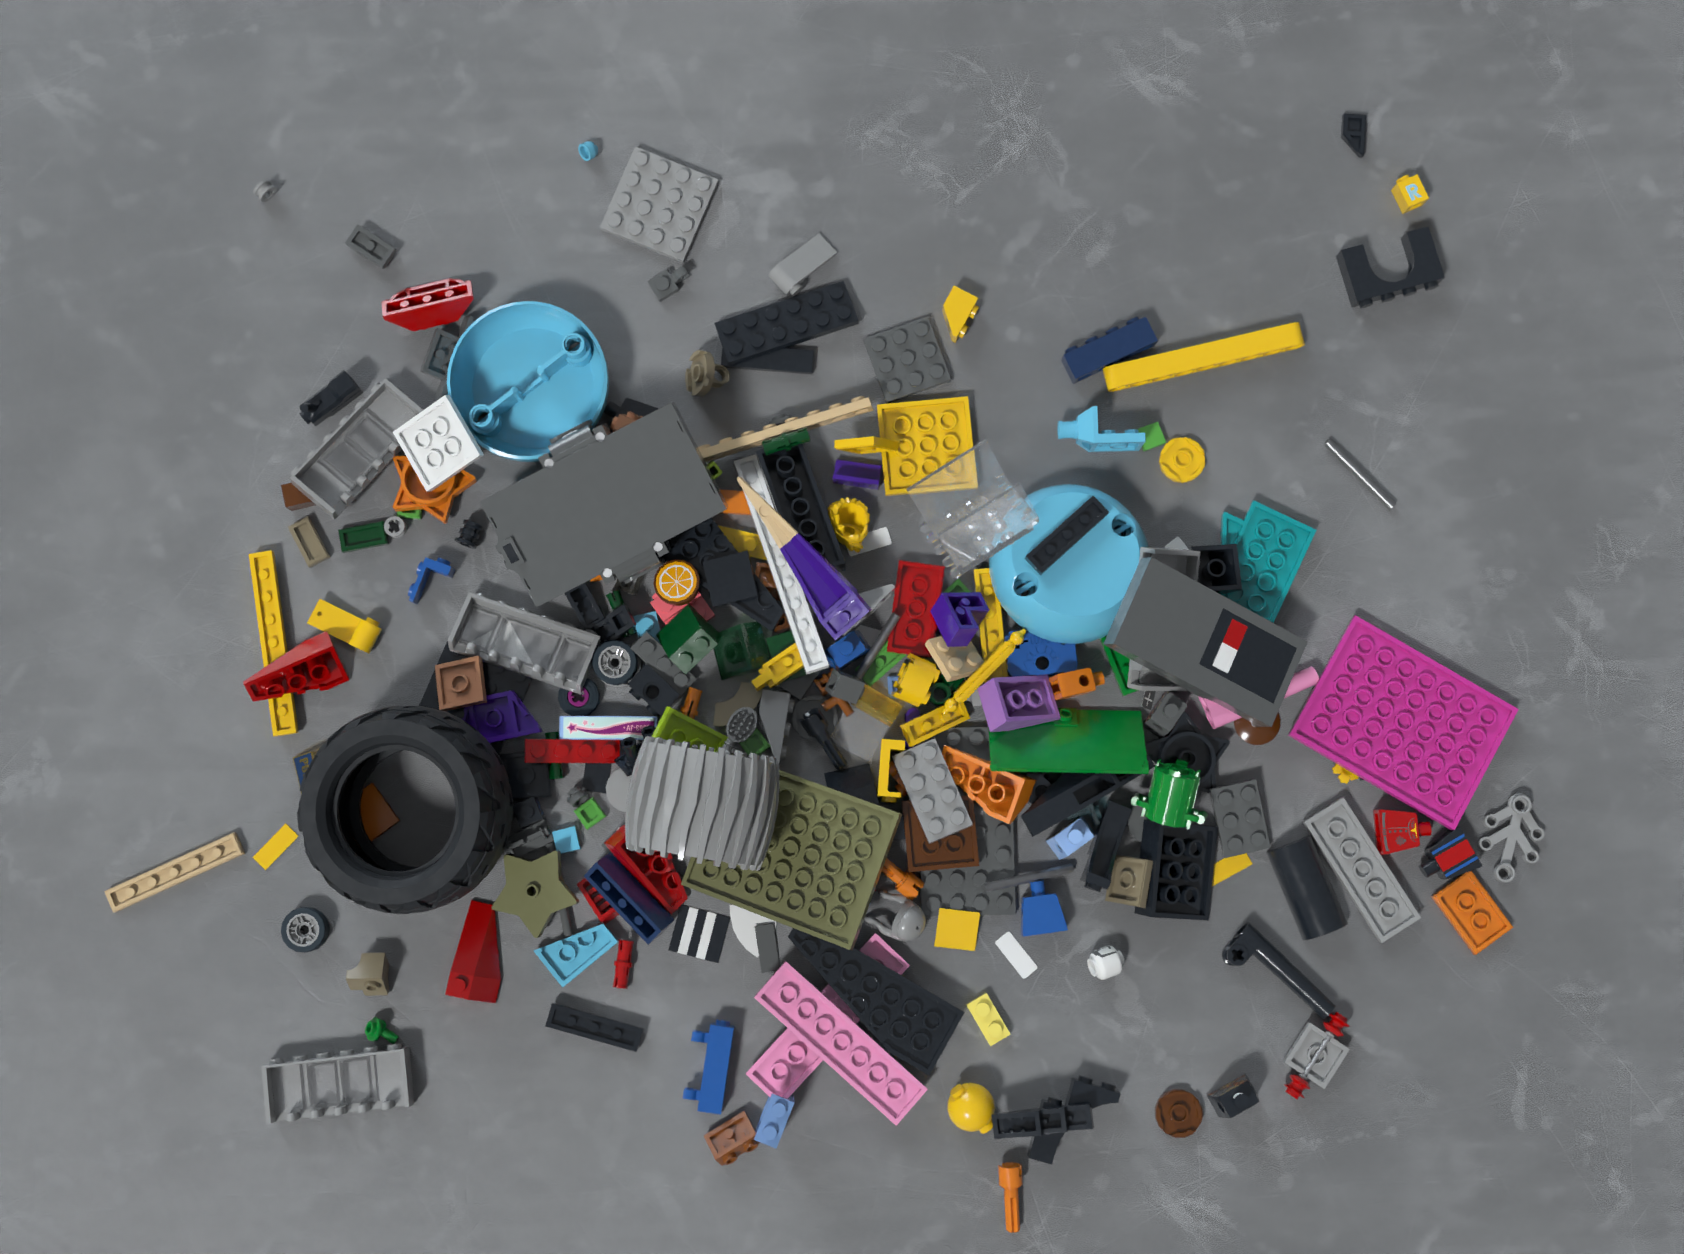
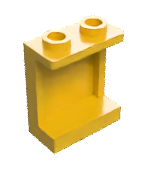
M881 739L877 797L882 798L881 802L895 803L896 799L901 798L902 793L888 791L890 751L903 752L905 750V740Z

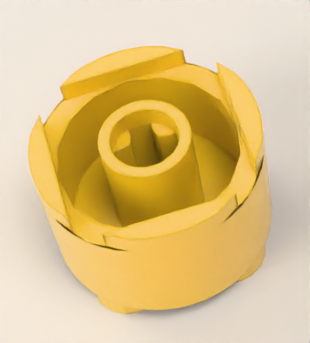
M909 653L907 658L910 661L908 664L903 662L897 674L899 676L898 680L893 685L897 690L896 692H891V696L919 707L920 704H927L931 692L928 690L932 682L936 683L940 670L936 669V664Z

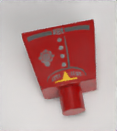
M1383 809L1373 810L1376 847L1380 855L1420 846L1419 836H1431L1430 822H1418L1416 813Z

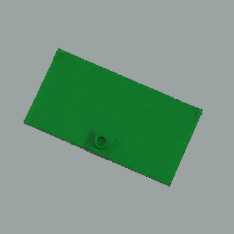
M1058 708L1061 717L1059 720L1001 732H990L988 727L990 771L1149 773L1141 711Z

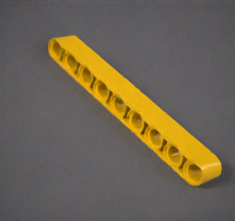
M1294 322L1113 364L1102 370L1108 392H1114L1294 350L1304 346L1305 342L1300 323Z

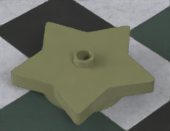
M556 850L534 861L511 854L504 855L506 885L492 905V910L519 916L535 938H539L543 934L553 913L580 902L565 884L562 877L561 852ZM533 887L536 889L535 895L533 893Z

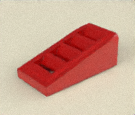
M586 878L577 883V886L600 922L607 924L620 915L613 907L603 913L611 905L606 901L598 906V903L604 897L601 894L595 898L592 897L598 891L594 887L589 891L586 889L591 885Z

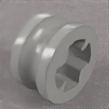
M265 179L257 184L253 193L259 196L261 202H266L275 195L277 188L271 185L269 180Z
M392 516L385 521L384 530L393 538H401L407 531V525L401 518ZM393 522H395L396 524L400 522L398 526L400 530L398 532H396L395 530L393 531V533L391 532V530L393 529L391 524Z

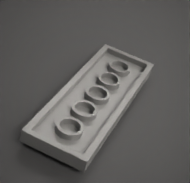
M1341 797L1302 822L1379 943H1383L1421 919L1419 913L1344 797Z

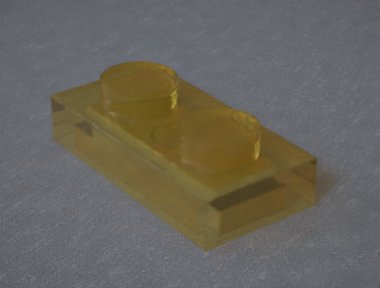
M865 684L863 696L858 699L857 704H850L891 727L903 705Z

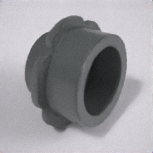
M579 786L572 788L568 792L567 802L571 803L573 807L581 806L589 798L586 793L587 789L585 787L580 788Z

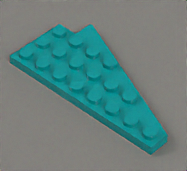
M1254 500L1251 502L1244 520L1224 511L1221 516V545L1237 544L1242 590L1222 595L1274 623L1316 533V529Z

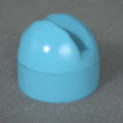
M586 141L578 146V151L583 160L589 161L597 156L598 147L594 145V142Z

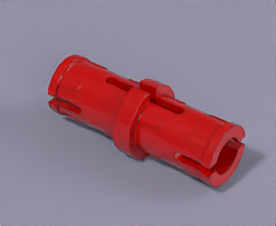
M619 939L617 960H614V966L616 967L613 987L628 989L630 968L633 966L631 958L634 941Z

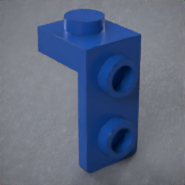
M425 557L424 562L421 561L418 565L416 582L412 583L409 588V601L414 604L419 603L431 571L453 578L455 569L450 566L451 562L442 558H437V561Z

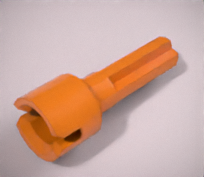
M886 858L881 872L895 882V889L899 893L913 900L918 895L916 889L923 888L925 883L912 872H903Z
M1005 1162L1002 1165H998L999 1186L1004 1188L1006 1230L1014 1233L1020 1230L1018 1188L1023 1185L1022 1164Z

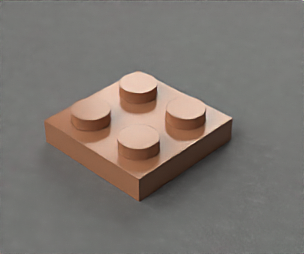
M480 656L435 665L439 710L450 711L487 703L483 662Z

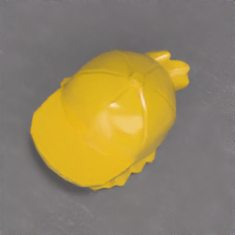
M841 498L840 501H835L829 505L828 515L837 541L845 545L850 551L854 550L859 553L863 549L862 541L868 534V524L870 522L868 507L860 500L857 501L856 498Z

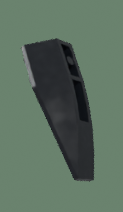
M1147 753L1148 766L1150 770L1154 768L1155 765L1151 760L1149 754ZM1062 773L1021 815V818L1033 837L1142 774Z

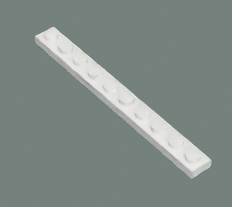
M756 454L734 461L738 477H742L774 508ZM744 492L806 675L829 668L803 589L763 520Z

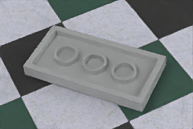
M935 738L892 756V760L929 844L973 826Z

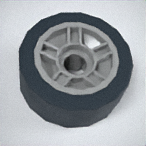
M612 640L603 643L597 648L593 655L592 665L599 679L609 685L618 686L627 683L634 677L638 668V659L636 653L630 649L631 647L628 644ZM613 658L619 660V666H611Z
M301 907L286 915L282 922L281 935L288 948L296 952L305 953L317 950L326 942L330 926L328 919L321 911L315 908ZM308 926L309 932L305 934L301 927Z

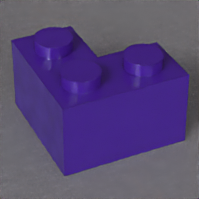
M981 592L941 593L930 612L947 647L968 646L978 631V626L988 613L989 608Z

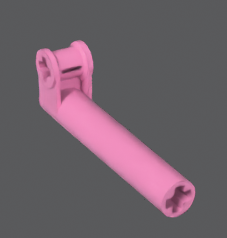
M1312 666L1294 673L1284 699L1317 684L1319 676ZM1198 696L1207 720L1213 729L1242 718L1223 706Z

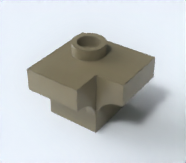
M361 953L359 964L354 969L347 970L346 981L350 990H363L365 996L388 995L389 962L386 954Z

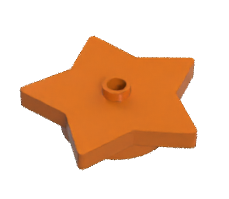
M395 456L393 461L400 476L401 485L394 501L393 509L396 512L424 509L442 523L447 524L454 498L475 484L477 479L472 474L462 470L433 491L427 492L407 456Z

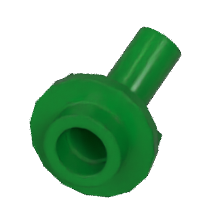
M374 1017L366 1024L365 1034L369 1041H377L382 1036L390 1043L395 1044L399 1039V1036L386 1028V1023L382 1019Z

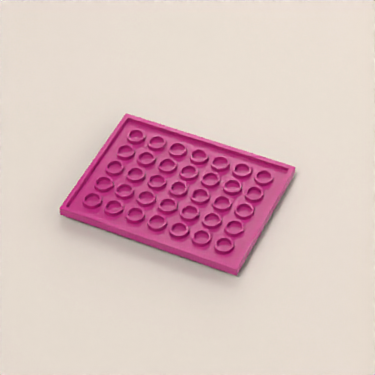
M1355 615L1319 677V681L1310 693L1288 736L1446 828L1455 830L1519 709Z

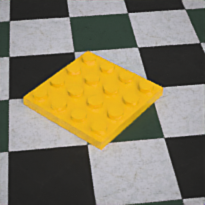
M968 396L877 405L880 438L898 442L897 451L881 452L885 496L977 488Z

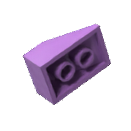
M1048 675L996 677L977 688L990 732L1011 731L1061 718Z

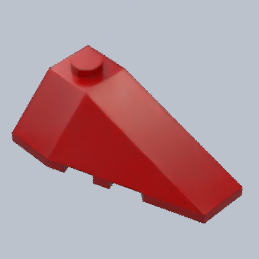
M326 631L300 643L243 681V684L254 702L279 698L284 694L294 692L304 694L307 690L319 689L320 691L329 690L349 681V677Z
M625 825L620 827L604 843L618 861L669 914L672 915L688 899L685 889L681 885L682 881L679 873L676 872L673 865L671 853L668 854L667 858H663L660 856V851L654 850L653 855L646 854L645 848H643L641 853L635 852V850H628L626 848Z
M471 900L450 971L445 995L473 1001L496 1003L502 980L497 944L495 910H492V904Z

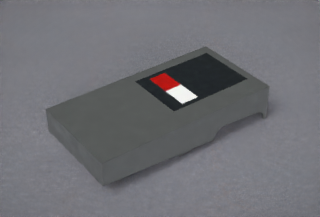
M1153 557L1140 559L1103 644L1193 694L1223 706L1250 721L1252 726L1272 727L1307 645V641Z

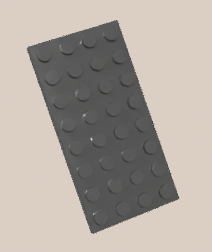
M953 727L920 742L922 744L935 738L941 753L944 745L990 761L988 727ZM956 785L960 796L968 795L961 787ZM973 801L979 866L920 871V878L925 883L924 887L921 888V909L925 916H938L939 908L979 912L980 915H1016L1015 886L987 893L983 890L984 883L1015 876L1013 822L1007 824L989 816L976 801Z

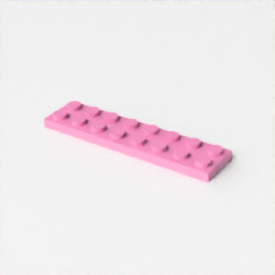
M876 933L859 950L900 975L910 966ZM827 984L821 993L857 1024L860 1019L835 990ZM787 1028L745 1074L769 1097L773 1093L788 1099L823 1059Z
M787 961L777 969L755 994L754 998L896 1126L928 1090Z

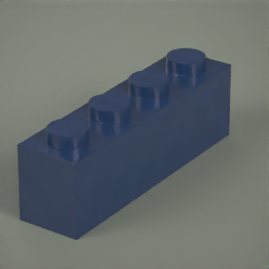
M1132 318L1126 322V326L1120 329L1118 326L1106 331V335L1098 338L1094 336L1086 340L1085 345L1079 348L1075 345L1065 350L1061 361L1072 384L1103 371L1102 369L1107 366L1118 364L1154 347L1158 340L1147 318Z
M611 852L598 860L584 875L588 882L648 945L673 923L674 919Z

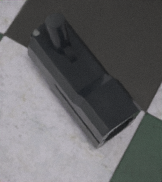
M343 370L331 379L328 385L299 406L302 412L299 414L307 424L312 422L317 426L356 399L363 391L353 378Z

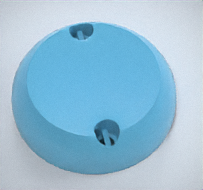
M522 301L509 303L490 310L467 328L457 342L450 358L447 372L448 395L452 398L478 445L494 455L519 462H539L538 457L550 452L548 446L551 445L549 440L590 419L593 422L591 424L592 428H590L591 432L593 431L592 429L596 428L608 399L609 373L606 358L599 342L581 320L568 311L551 304ZM576 342L579 343L576 347L569 351V347L571 345H573ZM483 413H489V414L486 415L484 418H482L479 422H477V421H478V418H479Z
M1075 484L1049 486L1037 490L1020 500L1000 522L990 548L989 573L996 597L1007 614L1028 632L1040 638L1058 643L1079 644L1091 642L1107 636L1139 564L1140 547L1149 546L1136 518L1123 504L1112 496L1091 487ZM1094 496L1109 511V514L1040 576L1024 559L1026 555L1087 500ZM1028 591L1027 596H1020V594Z

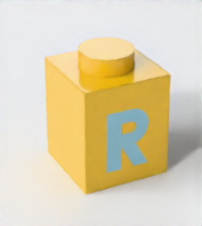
M1418 174L1412 177L1405 175L1399 178L1391 190L1402 214L1423 206L1429 199Z

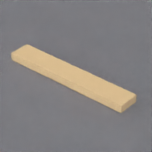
M234 832L104 892L113 913H116L240 857L245 852L237 833Z

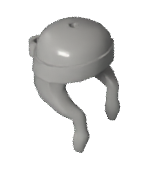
M878 889L877 891L882 898L897 901L904 905L895 916L892 930L873 916H865V921L869 924H875L882 934L896 940L912 941L917 939L926 926V917L922 909L904 895L890 894L887 890Z

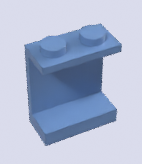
M773 1093L771 1097L768 1096L755 1129L756 1135L754 1140L777 1149L795 1103L794 1095H791L788 1099Z

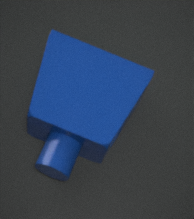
M854 630L825 650V655L831 668L842 670L868 653L871 647L861 632Z
M1044 880L1030 882L1032 896L1022 897L1021 936L1067 931L1068 928L1057 894H1046Z

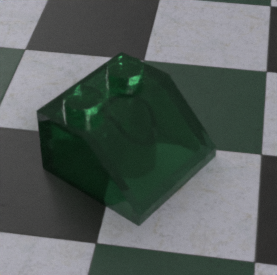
M758 622L738 624L719 632L722 636L718 645L713 648L721 680L756 672L762 668L763 664L770 660L762 627Z

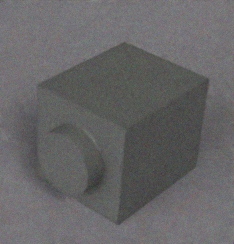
M833 668L825 690L833 697L857 704L858 699L864 694L865 682L855 675Z

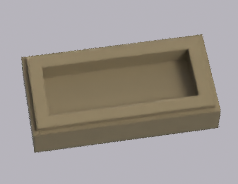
M309 516L288 526L309 568L330 558Z

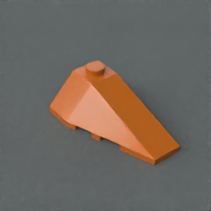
M944 745L942 755L955 785L961 787L968 794L967 796L976 801L989 816L1011 824L1028 803L1036 780L1019 772L990 771V761Z

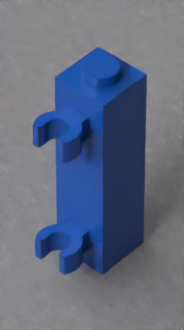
M716 1019V1023L710 1024L709 1032L697 1030L692 1032L691 1041L707 1043L701 1090L685 1087L683 1092V1099L699 1101L697 1111L722 1114L735 1026H731L730 1021Z

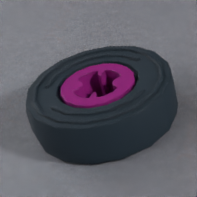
M574 676L571 678L578 680L579 676ZM587 678L582 691L585 693V695H582L585 697L583 702L579 700L576 703L573 699L576 697L573 694L575 692L563 688L559 689L558 701L566 714L570 716H588L596 710L600 701V693L597 685L591 679Z

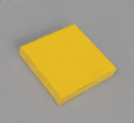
M871 436L834 440V448L855 454L897 451L898 442Z

